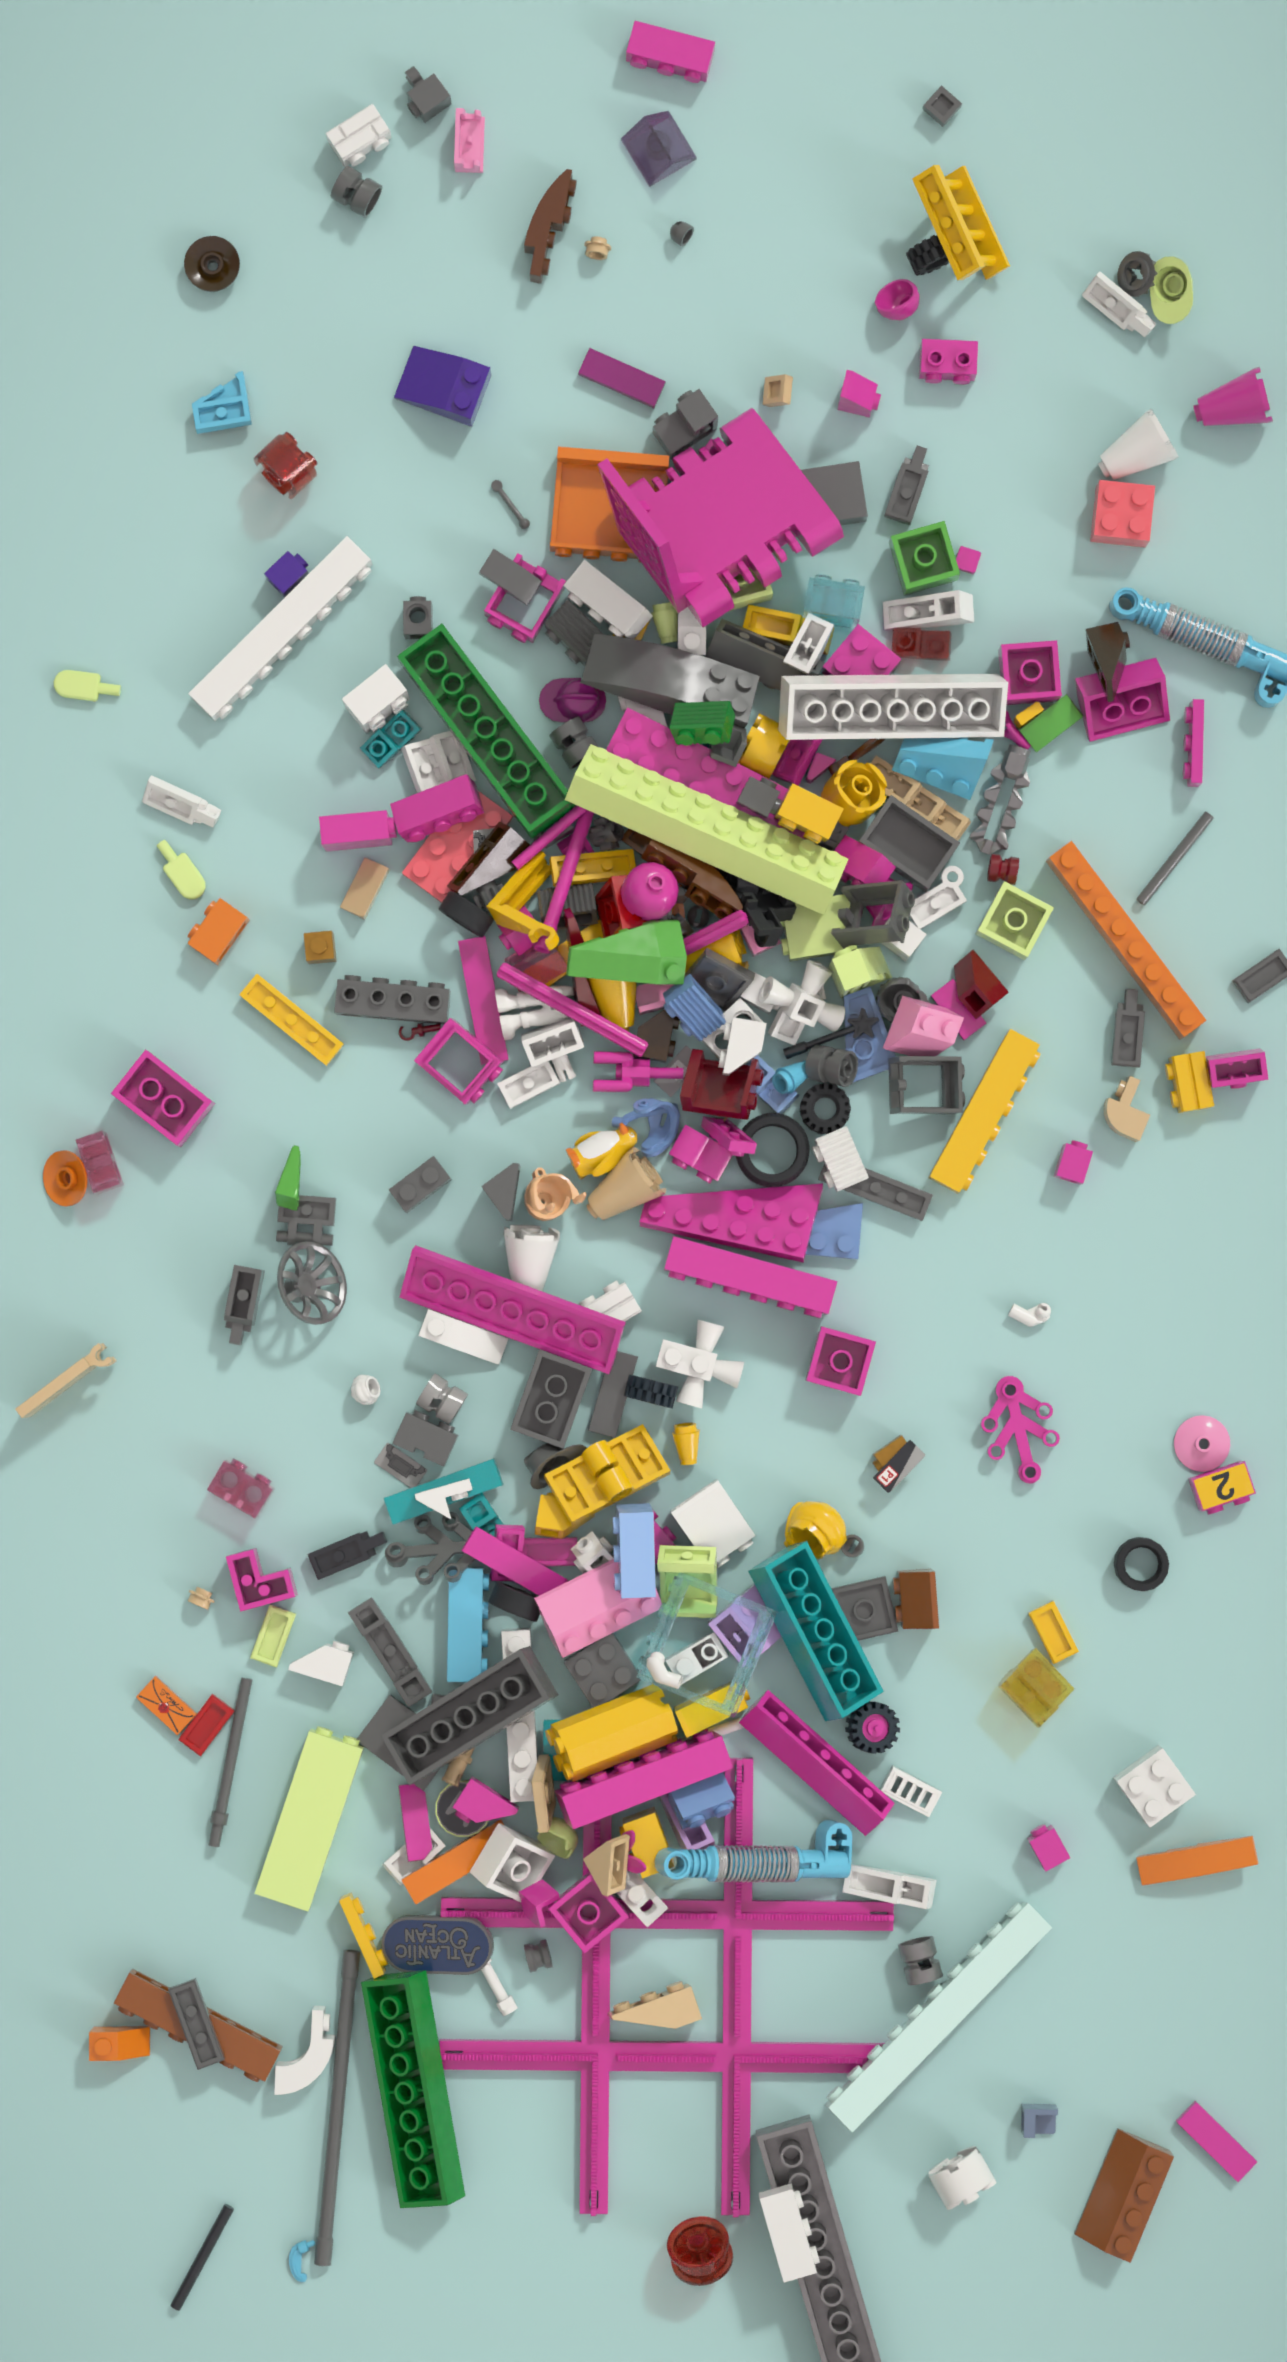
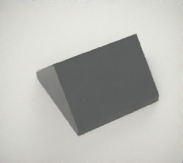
M512 1163L481 1186L506 1221H512L521 1168L519 1163Z

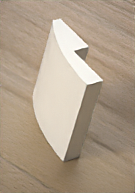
M451 731L433 735L429 739L408 744L401 748L417 793L465 774L474 782L476 781L467 753Z

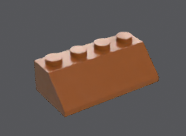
M1117 2128L1074 2234L1098 2249L1131 2263L1174 2159L1171 2151Z

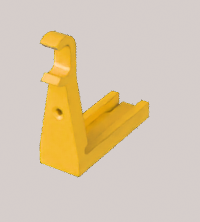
M540 851L522 868L516 871L486 907L496 924L528 934L532 943L538 942L541 936H548L545 939V944L550 951L559 943V937L554 928L538 922L519 911L551 874L550 865H547L544 858L546 855L543 851Z

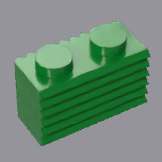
M730 701L675 703L670 731L675 743L678 745L729 743L735 713Z

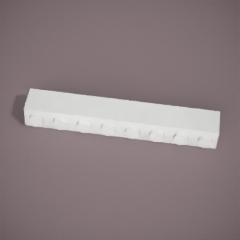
M346 536L188 693L190 697L214 721L219 717L224 719L233 710L231 705L238 698L242 700L253 690L251 685L258 678L263 680L273 670L271 665L278 658L280 660L285 659L293 650L291 646L298 639L300 641L305 639L312 631L311 626L318 619L320 621L324 620L331 613V606L337 600L343 601L351 593L352 589L350 587L357 580L363 581L371 573L370 567L373 565L371 559Z

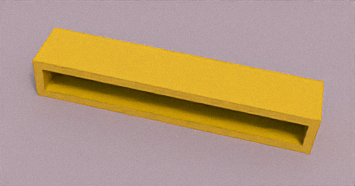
M1012 1029L1007 1031L928 1177L929 1179L957 1194L960 1193L961 1189L967 1191L974 1178L970 1174L975 1164L980 1166L987 1154V1151L984 1150L988 1140L993 1142L1001 1127L997 1125L1002 1115L1007 1117L1014 1105V1102L1010 1100L1015 1090L1020 1093L1028 1079L1023 1076L1028 1066L1032 1068L1035 1066L1041 1055L1037 1051L1040 1044Z

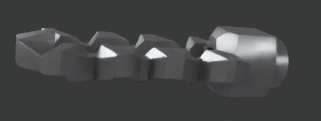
M1009 744L1002 763L991 770L990 775L997 784L985 790L984 798L988 801L989 805L981 808L976 815L983 824L975 829L969 837L976 842L982 853L990 855L997 850L1008 849L1005 830L1013 829L1016 825V820L1011 815V810H1018L1023 804L1017 789L1029 787L1030 784L1026 772L1030 760V750ZM1004 777L1016 781L997 838L993 842L984 839L1001 784Z

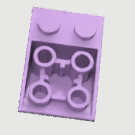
M755 1584L721 1610L715 1618L708 1621V1625L743 1668L781 1638Z

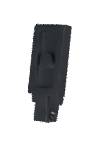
M367 1531L359 1532L307 1555L317 1579L320 1580L370 1559L371 1556L376 1555L374 1548L387 1543L384 1532L369 1537Z

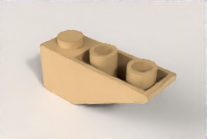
M682 1981L666 1986L667 1991L656 1994V1991L645 1993L640 1996V2001L630 2004L629 2001L618 2003L613 2006V2011L608 2012L612 2020L674 2029L702 2019L692 1987L687 1983L683 1985Z

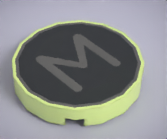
M460 1780L458 1787L448 1784L440 1792L436 1801L435 1814L439 1824L446 1832L457 1837H469L477 1834L488 1823V1821L475 1823L472 1820L467 1823L455 1815L457 1810L452 1808L453 1804L469 1780Z

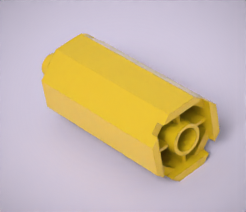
M654 1683L551 1724V1728L545 1730V1734L550 1746L555 1748L556 1755L553 1756V1760L559 1772L563 1771L567 1780L575 1782L677 1741L675 1735L678 1734V1729L669 1703L664 1704L660 1700V1698L665 1697L662 1689Z

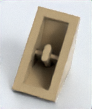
M627 1834L605 1842L583 1859L602 1895L609 1896L625 1889L630 1836Z

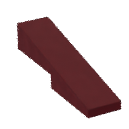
M570 907L563 910L568 950L569 947L584 942ZM572 976L575 1002L600 1015L587 979Z

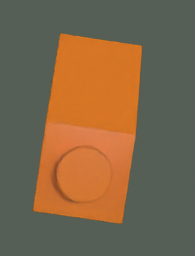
M148 2026L93 2027L89 2032V2061H120L150 2056V2027Z

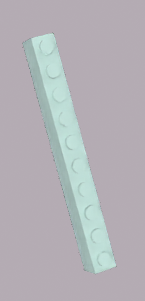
M1017 1902L1006 1913L1008 1918L1001 1925L996 1923L986 1934L988 1938L981 1945L977 1943L968 1951L966 1955L969 1958L962 1965L957 1963L947 1973L949 1978L942 1985L936 1984L927 1993L929 1999L922 2006L920 2004L914 2006L907 2014L909 2019L902 2026L896 2025L887 2034L888 2041L882 2047L880 2045L875 2046L868 2053L867 2058L869 2060L862 2067L857 2065L847 2075L849 2080L843 2087L837 2086L828 2094L826 2098L829 2101L825 2106L852 2133L1052 1929L1029 1903L1023 1902L1020 1905Z

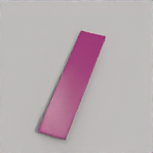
M486 937L460 940L458 945L476 1038L501 1060H509L500 1023V1013L497 1007ZM479 1052L481 1065L487 1064L489 1060Z
M475 1526L461 1550L539 1596L570 1581Z

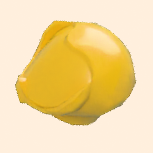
M815 1501L797 1502L791 1508L785 1527L786 1541L784 1544L788 1547L792 1544L807 1541L817 1560L822 1559L825 1555L839 1552L847 1541L846 1525L839 1512L827 1503Z

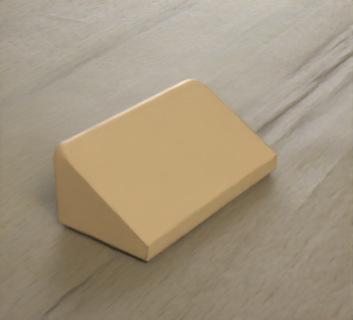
M364 858L340 908L365 920L390 869Z

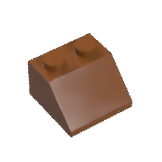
M931 1568L897 1571L898 1577L893 1578L894 1595L899 1594L900 1606H895L896 1623H901L903 1629H939L935 1571Z

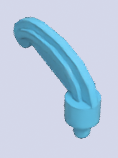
M304 2240L292 2247L289 2254L291 2273L299 2282L307 2280V2275L301 2273L302 2253L310 2251V2247L315 2245L314 2240L309 2242Z

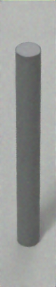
M1206 811L1203 813L1136 898L1137 901L1143 905L1147 904L1214 819L1211 814Z

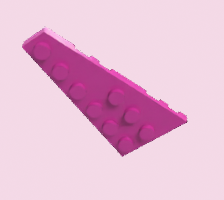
M823 1183L660 1196L644 1203L639 1224L640 1227L804 1263L823 1191Z

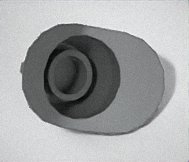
M546 1443L525 1457L524 1463L532 1474L530 1481L532 1488L542 1489L548 1486L544 1475L581 1456L583 1451L587 1449L586 1446L579 1444L563 1449Z

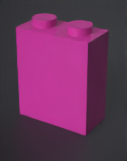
M387 810L319 816L321 844L326 852L391 846L392 838H397L394 817H389Z

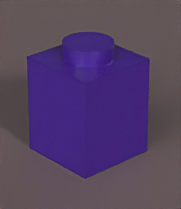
M287 551L264 575L285 598L309 574L306 569L309 565L298 553L293 556Z

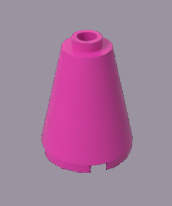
M1260 367L1254 368L1197 399L1198 404L1193 406L1197 422L1203 421L1204 426L1273 422L1272 416L1266 418L1265 411L1270 410L1263 379L1257 380L1256 374L1261 373Z

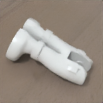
M548 986L566 997L575 995L573 987ZM503 988L495 990L499 1013L508 1012L516 1008L524 1009L531 1006H543L541 1009L529 1012L524 1011L520 1012V1014L499 1016L505 1041L512 1040L515 1036V1031L522 1026L525 1029L530 1028V1026L551 1025L569 1019L568 1016L525 992L511 995Z

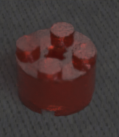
M285 432L283 435L278 434L253 459L256 466L261 463L265 470L262 472V475L282 495L289 492V499H293L317 476L314 467L318 463L309 452L303 453L296 446L298 444L296 439L290 433Z

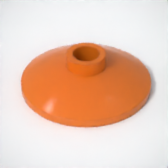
M67 1150L57 1151L47 1159L43 1170V1182L48 1196L56 1204L65 1207L73 1206L83 1198L87 1189V1172L81 1159L73 1152Z

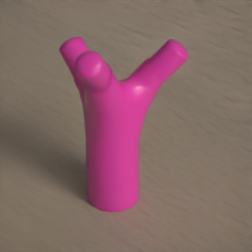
M1006 711L1004 737L1012 740L1019 747L1028 750L1031 745L1015 727L1009 712Z

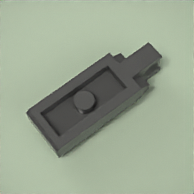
M917 445L913 458L905 457L884 517L911 525L929 472L927 471L929 465L923 463L927 448Z
M1125 989L1124 1003L1117 1004L1112 1066L1136 1068L1141 1066L1145 1011H1143V1005L1137 1004L1138 990Z

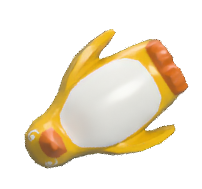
M620 1123L617 1130L589 1132L581 1136L575 1142L574 1148L566 1149L568 1158L579 1179L582 1180L590 1174L598 1177L610 1172L628 1150L635 1146L637 1143V1133L631 1127Z

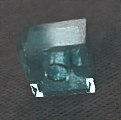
M815 575V578L809 577L803 618H806L808 613L834 626L854 629L859 624L865 586L859 585V581L852 579H843V582L831 581L832 577L827 575Z

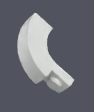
M314 2006L312 2009L311 2042L308 2050L295 2060L277 2062L274 2095L289 2094L303 2089L311 2084L325 2069L331 2057L336 2035L325 2034V2031L330 2030V2014H325L326 2006Z

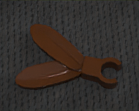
M885 738L869 739L851 755H846L828 768L829 772L833 775L847 761L858 760L884 742Z

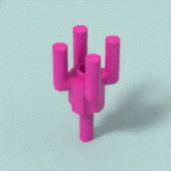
M594 1051L593 1064H616V1080H593V1092H629L633 1086L649 1087L650 1078L683 1079V1068L650 1067V1059L633 1058L630 1052Z

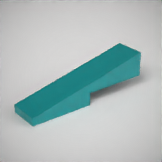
M493 1458L383 1498L392 1524L394 1525L433 1511L432 1508L416 1500V1493L470 1478L472 1490L467 1491L468 1497L452 1501L451 1496L446 1497L447 1504L449 1505L504 1485L495 1459Z

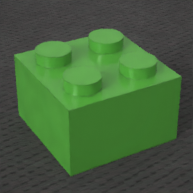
M945 521L890 537L889 546L904 596L958 581L960 572Z

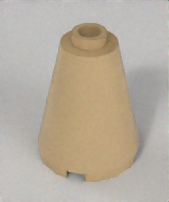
M633 1147L628 1150L618 1164L588 1196L589 1204L586 1206L595 1219L598 1217L602 1220L608 1219L666 1193V1188L660 1189L659 1185L663 1182L660 1175L646 1156L640 1159L636 1155L640 1151L637 1148Z

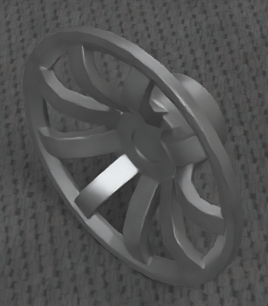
M308 1241L291 1246L283 1254L278 1266L277 1282L285 1306L295 1317L308 1324L319 1325L332 1321L341 1312L347 1294L345 1274L337 1258L323 1245ZM301 1249L307 1250V1259L304 1266L301 1258L296 1253V1251ZM315 1251H318L325 1258L314 1270H311L315 1260ZM289 1258L295 1264V1273L284 1270ZM331 1263L337 1276L319 1279L318 1276ZM339 1283V1296L322 1290L321 1287ZM319 1298L327 1299L335 1304V1307L329 1314L326 1306ZM290 1301L296 1303L303 1301L302 1312H299ZM311 1303L319 1310L320 1318L308 1317L311 1311Z

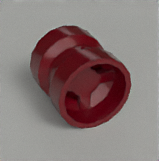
M991 854L987 881L997 882L1001 878V881L1015 885L1019 869V858L1010 857L1002 860L1000 855Z

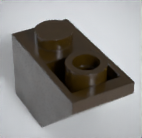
M664 1009L639 1026L637 1037L646 1041L648 1047L641 1057L633 1054V1057L666 1063L667 1057L673 1058L676 1041L671 1040L672 1029L678 1030L680 1019L677 1016L674 1018L670 1017Z

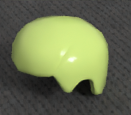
M553 1817L548 1832L539 1833L537 1836L538 1841L549 1851L564 1859L570 1858L578 1844L576 1830L572 1829L565 1822V1819Z

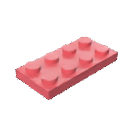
M479 791L484 813L476 816L472 821L452 825L450 829L444 832L430 834L402 872L405 877L441 903L449 891H452L447 885L474 853L473 831L495 828L499 821L508 825L513 819L510 813Z

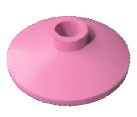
M1203 1415L1194 1416L1184 1421L1177 1429L1174 1437V1450L1179 1461L1187 1468L1199 1472L1211 1471L1219 1467L1227 1458L1230 1450V1437L1224 1425L1215 1418ZM1203 1438L1208 1441L1206 1449L1199 1447V1441Z

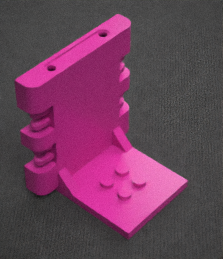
M753 408L748 409L719 428L721 437L728 447L719 437L715 438L712 441L715 449L719 451L717 454L712 456L707 448L701 447L698 449V452L704 460L703 462L693 448L689 447L672 458L674 467L681 477L670 467L666 470L668 478L672 481L670 484L665 486L657 476L651 480L657 492L653 490L644 477L627 486L607 458L598 464L618 532L676 611L680 613L688 607L702 627H705L734 608L733 599L724 584L726 583L733 593L740 591L739 584L734 579L735 576L741 574L748 584L754 582L755 579L748 569L750 568L764 588L781 578V569L773 554L783 563L788 560L785 551L781 549L785 544L788 543L791 550L796 554L802 551L796 537L812 557L844 537L843 529L837 517Z

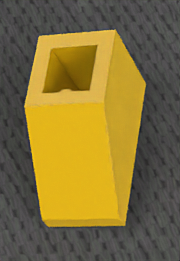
M541 1494L535 1535L563 1539L595 1517V1514L571 1525L554 1494Z

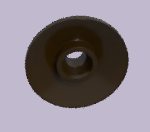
M206 236L198 239L189 247L184 259V268L188 279L193 285L204 291L216 292L227 288L235 281L240 269V259L235 247L229 241L218 236ZM210 263H217L218 268L215 271L209 270L208 266Z

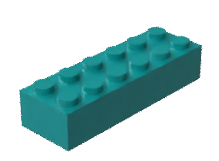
M807 1541L789 1545L748 1570L825 1721L842 1719L884 1692Z

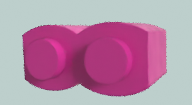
M687 1125L684 1126L669 1152V1155L674 1157L671 1161L672 1163L684 1170L688 1166L698 1171L696 1176L711 1184L712 1180L717 1182L720 1180L733 1156L727 1153L728 1150L725 1147L718 1145V1142Z

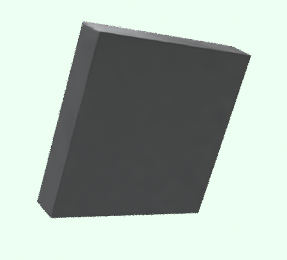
M708 948L704 950L685 973V977L691 974L723 1011H727L755 977L754 972Z

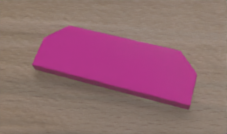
M415 1784L399 1785L408 1862L422 1861L432 1850L426 1794Z

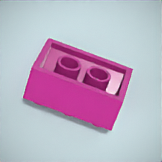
M1156 658L1125 665L1114 701L1112 702L1107 701L1096 673L1075 678L1078 703L1083 714L1082 718L1089 742L1170 721L1166 678Z

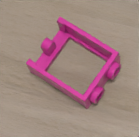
M517 553L513 561L542 581L541 586L553 592L552 597L532 630L497 611L506 594L499 586L487 604L484 614L488 617L487 622L498 629L504 626L512 631L511 636L518 641L525 643L528 640L534 643L539 631L564 591L565 587L563 585L566 583V580L561 578L559 581L547 574L544 568L538 565L537 567L532 566L523 560L522 555Z
M449 1018L414 1060L465 1105L470 1101L475 1104L485 1092L482 1087L488 1080L491 1082L496 1080L503 1071L500 1066L504 1062L454 1018ZM455 1032L489 1060L463 1092L429 1064Z

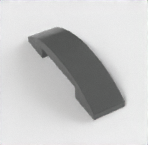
M372 1597L348 1612L362 1636L365 1637L389 1674L408 1708L432 1693L417 1664Z

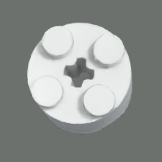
M971 2146L957 2152L958 2156L950 2160L946 2158L928 2172V2176L947 2210L953 2209L962 2201L964 2205L979 2198L978 2191L987 2190L997 2183L976 2146Z

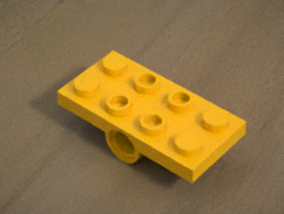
M642 1424L609 1442L602 1440L594 1443L585 1449L581 1456L546 1473L544 1479L570 1524L573 1525L670 1475L671 1470Z

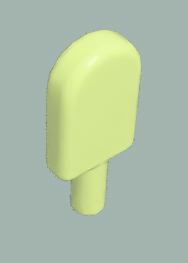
M63 670L55 676L53 682L55 691L60 696L70 699L96 702L99 694L120 696L121 685L100 683L101 676L97 673Z
M166 840L158 843L157 848L168 861L163 866V870L179 893L189 900L201 897L206 889V883L187 854L181 853L177 856Z

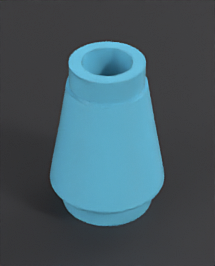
M806 1060L778 1068L775 1071V1074L772 1076V1083L779 1093H793L808 1078L805 1069Z

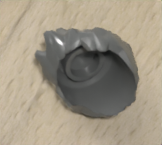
M898 977L887 980L886 983L880 985V990L877 992L875 1000H877L879 1011L891 1023L894 1020L902 996L929 1003L925 993L909 978Z

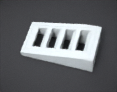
M893 1765L880 1787V1790L885 1795L927 1817H930L942 1794L940 1790ZM899 1776L903 1779L896 1792L891 1789ZM909 1781L912 1785L906 1797H903L901 1793ZM920 1787L922 1790L914 1803L911 1801V1798L916 1788ZM928 1791L932 1795L924 1808L920 1804Z

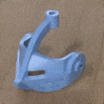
M653 1098L640 1099L633 1104L634 1111L623 1117H613L612 1127L619 1128L620 1123L627 1126V1123L632 1120L648 1117L650 1131L646 1140L641 1144V1151L643 1156L655 1157L666 1150L675 1139L680 1117L678 1104ZM667 1113L664 1126H660L663 1114Z

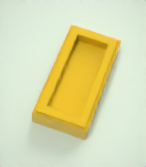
M1054 1601L1028 1612L1053 1664L1079 1652Z

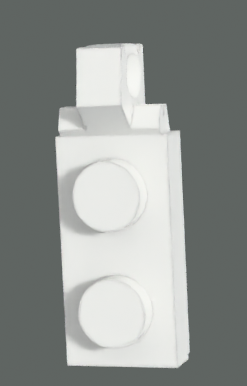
M1101 272L1096 274L1082 294V297L1123 330L1127 328L1133 331L1135 329L1143 337H1146L1156 325L1146 315L1147 311L1141 304Z
M152 775L147 782L142 799L144 804L191 825L194 822L199 824L202 822L214 827L219 820L221 810L212 804H208L201 797Z

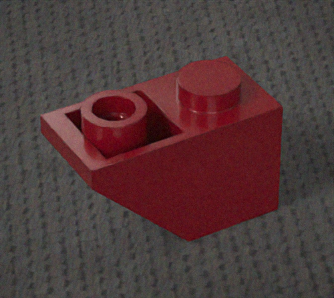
M974 949L954 965L958 999L975 1019L979 1018L1009 993Z

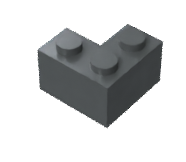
M700 389L695 392L689 390L677 399L679 403L676 404L675 412L670 415L666 412L654 421L656 425L653 426V434L671 460L717 430L718 415Z

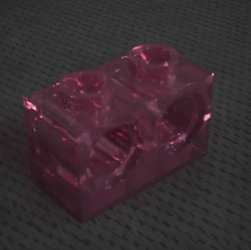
M99 1131L76 1139L93 1193L100 1194L124 1186L107 1132Z
M234 1458L231 1462L224 1460L207 1490L251 1517L258 1518L275 1488L270 1486L272 1481L260 1473H257L256 1476L246 1471L248 1466ZM228 1471L235 1473L238 1478L237 1484L233 1488L227 1487L223 1482V1477ZM251 1486L259 1487L262 1492V1497L258 1502L251 1501L247 1496V1491Z

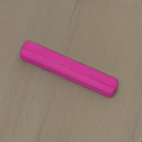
M738 910L684 938L686 955L746 926L749 922L747 914L742 910Z

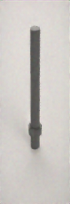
M241 1678L216 1809L211 1814L210 1823L213 1824L208 1845L213 1847H220L223 1827L227 1825L229 1814L226 1811L253 1680L249 1678Z

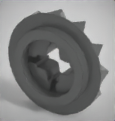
M1134 251L1126 255L1121 261L1117 273L1118 284L1128 295L1139 297L1140 295L1148 294V289L1155 286L1153 280L1154 276L1158 273L1154 267L1156 262L1150 258V254ZM1132 269L1140 270L1143 279H1137V275Z

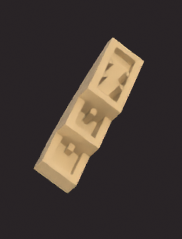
M877 755L874 757L871 764L881 771L886 780L885 796L887 799L892 795L957 841L960 839L971 823L969 818L948 806L944 800L923 788L918 781L892 771L893 766Z

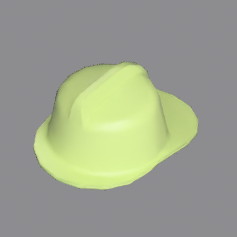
M1172 256L1164 257L1156 262L1154 267L1158 274L1154 276L1153 282L1155 286L1149 288L1153 313L1159 321L1166 324H1176L1182 321L1190 313L1193 306V279L1188 266L1181 259Z

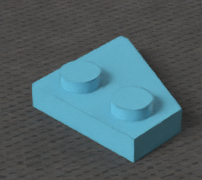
M243 371L236 373V378L224 386L220 384L209 395L203 396L192 403L197 434L252 425Z

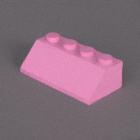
M614 1559L534 1598L551 1642L561 1657L564 1658L662 1609L663 1605L657 1589L656 1597L621 1598L620 1590L615 1591L614 1573H619L618 1562H614Z

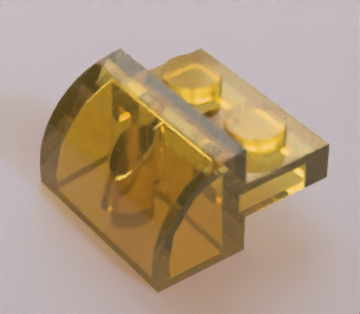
M1037 1648L1032 1649L998 1684V1687L1037 1728L1041 1727L1074 1690V1687Z

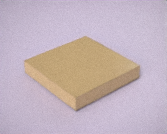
M549 1754L538 1756L532 1778L538 1833L550 1830L556 1807Z

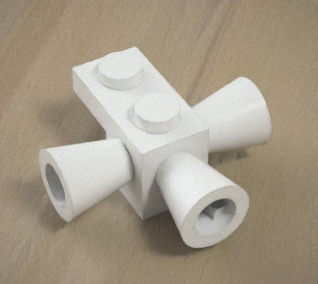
M808 960L801 986L792 983L790 988H787L772 976L765 979L760 988L759 1002L780 1006L768 1031L770 1036L796 1045L805 1024L814 1027L816 1022H819L832 1032L839 1029L844 1020L845 1007L826 1003L817 994L833 972L830 969Z
M698 1320L696 1348L663 1339L656 1367L688 1375L676 1402L703 1408L704 1380L710 1381L711 1377L736 1389L738 1388L744 1362L716 1360L718 1354L712 1353L725 1327Z

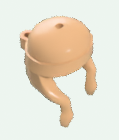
M540 1167L533 1171V1179L526 1187L524 1194L527 1211L535 1219L541 1221L553 1220L563 1214L569 1207L571 1199L574 1204H579L586 1198V1192L579 1195L578 1190L567 1177L557 1173L546 1174L545 1170Z

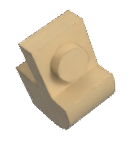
M1129 1076L1126 1078V1081L1121 1080L1115 1092L1118 1100L1116 1101L1111 1098L1105 1100L1104 1117L1108 1126L1115 1133L1138 1142L1142 1137L1150 1114L1130 1106L1140 1080Z

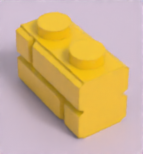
M1205 1051L1168 1058L1169 1063L1165 1064L1167 1080H1172L1174 1091H1170L1172 1107H1177L1178 1113L1214 1107Z

